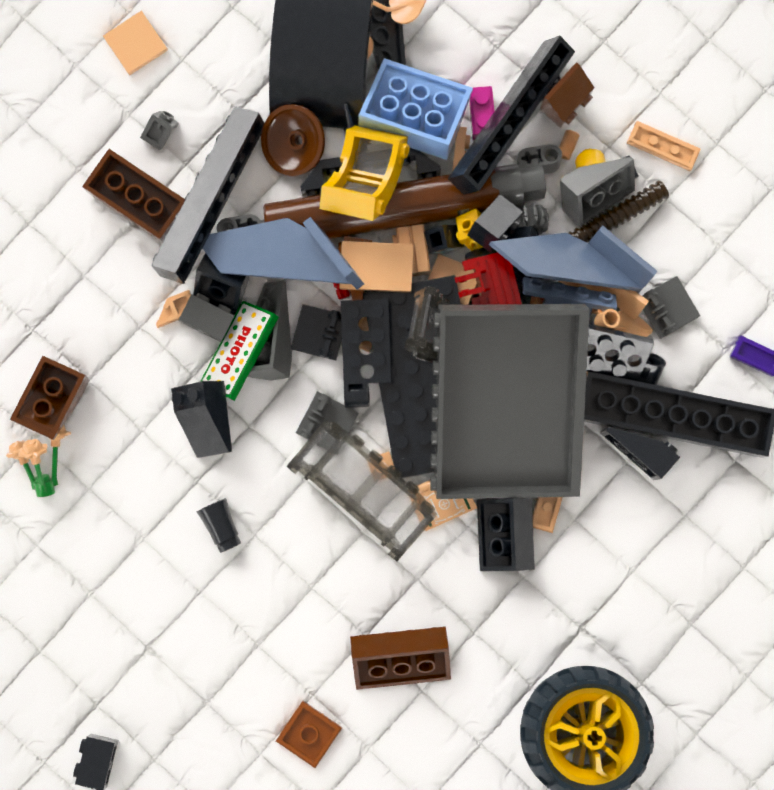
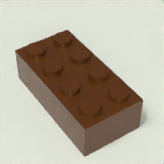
M110 148L82 186L88 194L161 243H163L165 235L174 223L176 214L185 202L183 197Z

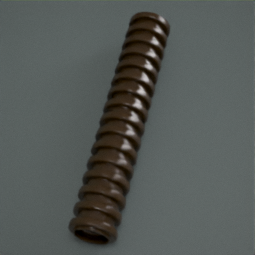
M658 180L655 182V185L651 184L649 188L645 187L643 192L639 191L636 193V196L632 195L630 199L626 198L624 203L619 202L617 207L613 206L612 210L607 209L605 214L600 213L598 218L594 217L593 221H588L586 225L583 224L579 229L576 227L574 232L569 231L568 234L588 243L602 226L610 232L612 228L617 229L619 224L623 225L625 221L629 222L631 217L636 218L638 213L642 214L644 210L648 211L650 206L655 207L657 202L661 203L663 199L667 200L669 192L664 183Z

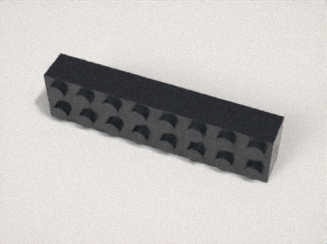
M589 371L586 373L584 422L759 458L769 457L774 431V409Z

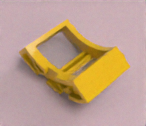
M360 126L346 129L344 146L340 156V161L343 164L339 172H333L330 179L322 185L319 209L370 221L375 220L379 215H383L397 185L404 158H407L409 154L408 136Z

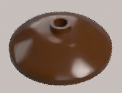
M300 105L281 106L268 116L263 125L261 134L262 152L269 165L277 172L287 176L306 174L319 163L324 152L325 134L322 124L317 116L306 107ZM300 136L302 137V143H301V144L299 143V137H300Z

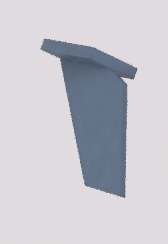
M311 217L303 222L305 227L289 218L212 233L202 248L222 274L352 284L357 290L364 285L361 278Z
M604 226L598 230L589 243L565 232L491 241L489 244L523 274L529 277L632 290L640 293L658 272Z

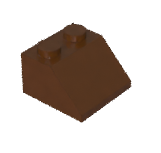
M577 62L544 97L539 109L560 128L565 123L569 125L578 115L576 110L580 106L585 108L593 99L591 94L595 87Z

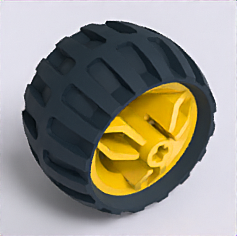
M574 666L554 673L535 688L523 710L520 724V741L528 766L540 782L550 790H628L642 776L647 768L650 755L653 753L654 723L643 696L624 677L601 667ZM590 701L588 718L586 720L584 702ZM603 704L608 709V711L601 717V708ZM573 706L574 713L578 715V718L574 719L567 710ZM562 716H563L566 720H568V721L570 722V724H567V723H565V722H563V721H560L561 718H562ZM616 726L615 737L612 738L605 735L603 730ZM557 729L569 731L571 736L557 740ZM605 742L610 745H613L612 748L610 749L607 746H605ZM586 746L588 748L590 764H584ZM574 748L572 762H570L565 756ZM601 749L607 755L601 759L600 754L596 750Z

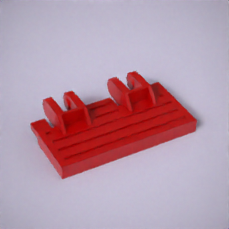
M497 252L462 261L463 270L473 269L474 273L455 277V282L463 283L476 278L478 287L461 290V292H458L459 298L479 293V297L471 298L472 305L522 304L513 266L501 254Z

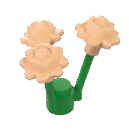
M65 425L54 440L51 439V447H53L51 478L49 474H42L39 464L41 462L40 456L47 452V444H42L38 439L16 441L9 446V453L6 456L18 459L20 465L24 466L31 482L32 490H35L37 497H47L55 494L54 486L58 485V447H60L61 439L71 435L70 431H66ZM29 459L31 460V464L35 467L37 474L36 477H34L28 464V462H30Z

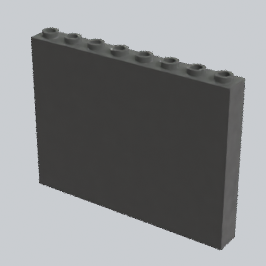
M585 304L438 305V313H434V328H438V335L433 337V351H437V360H433L432 366L433 375H437L436 384H432V398L436 399V407H432L431 412L432 422H436L435 431H431V444L435 445V454H431L430 458L431 468H435L434 476H430V490L435 492L436 499L580 497L590 313L589 308Z

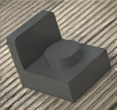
M167 111L153 113L140 138L161 150L172 130L178 127L179 122L174 120V116Z

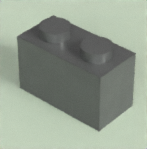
M197 293L196 296L191 294L178 321L221 342L234 318V315L230 314L231 309L221 304H218L217 307L210 304V299L202 294Z

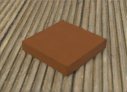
M303 700L276 739V742L316 768L341 731L342 726Z

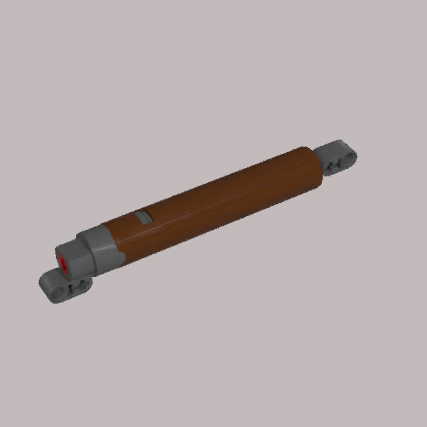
M554 144L524 148L518 153L516 164L497 166L480 191L465 195L448 180L450 174L397 182L384 214L379 215L373 221L319 209L321 195L265 203L263 206V220H260L253 214L224 218L218 222L216 230L217 232H222L228 229H236L289 218L305 227L303 222L311 217L328 238L333 239L452 220L475 208L483 213L499 195H502L516 207H522L525 201L545 198L546 181L544 174L554 173L559 169L562 151ZM548 156H552L556 160L548 161L545 158ZM359 188L352 191L372 195L376 190Z

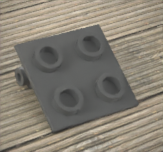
M678 276L642 295L649 301L643 311L659 339L701 316Z
M317 391L295 433L338 454L359 412L351 408H345V405Z

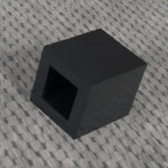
M440 225L424 231L429 254H447L464 248V244H460L456 236L458 231L457 225Z

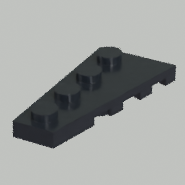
M374 0L386 7H391L389 0ZM373 5L370 37L374 44L372 52L378 71L384 58L406 65L403 24L396 23L391 17V12H386Z

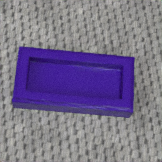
M739 335L729 357L773 377L774 350Z

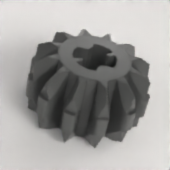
M534 203L531 205L525 204L522 207L517 206L523 211L518 219L521 222L518 228L532 226L539 235L548 230L550 220L547 208L540 204L535 205Z

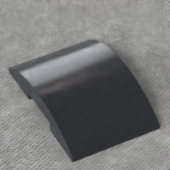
M275 0L269 64L270 114L284 105H300L311 110L323 127L348 129L344 104H348L353 126L359 125V113L365 102L366 95L365 81L373 0Z

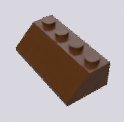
M446 626L350 636L356 690L451 680Z

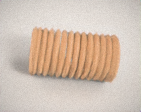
M565 130L559 145L562 151V159L570 160L580 137L573 130Z

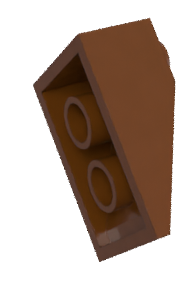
M42 355L10 420L54 440L79 403L90 380L86 375Z

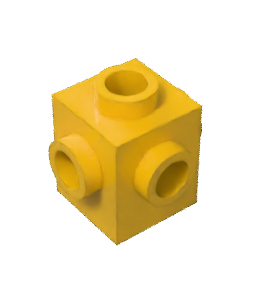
M477 208L456 217L457 239L460 244H464L471 251L482 248L481 245L467 235L474 222L482 214Z

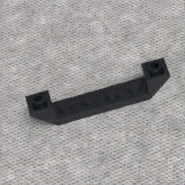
M413 148L409 149L407 158H404L403 166L411 164V161H415L417 179L440 176L441 166L421 151ZM392 149L359 154L355 170L364 171V168L374 167L375 170L387 168ZM340 157L319 161L300 186L302 196L321 195L322 185L324 184L323 174L332 176L333 172H339L343 164L340 161Z

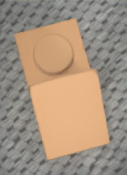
M467 127L459 128L455 141L452 171L466 153L464 149H469L471 135H466Z

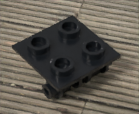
M302 304L291 346L292 350L336 361L342 341L341 312Z

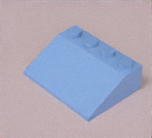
M384 58L359 113L358 126L408 136L407 144H409L410 148L447 160L456 140L473 88Z

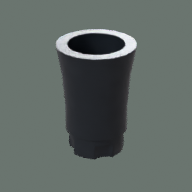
M226 498L196 511L220 553L241 544L237 536L239 533L234 525Z

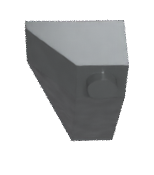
M281 280L265 283L256 306L276 314L279 318L248 375L250 378L269 381L290 378L292 347L286 282Z

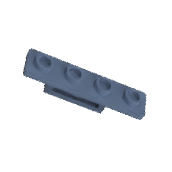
M524 277L522 281L523 294L544 298L542 304H585L590 310L589 317L593 308L617 310L616 295L606 291L599 292L585 287L565 285L560 282L543 281L539 278Z

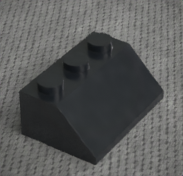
M532 498L477 500L480 571L535 570Z

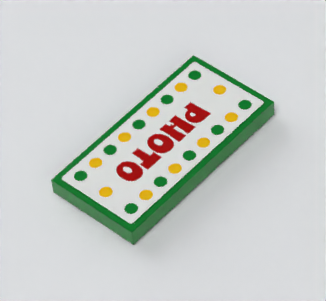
M242 301L201 381H224L226 397L235 401L279 316L251 303Z

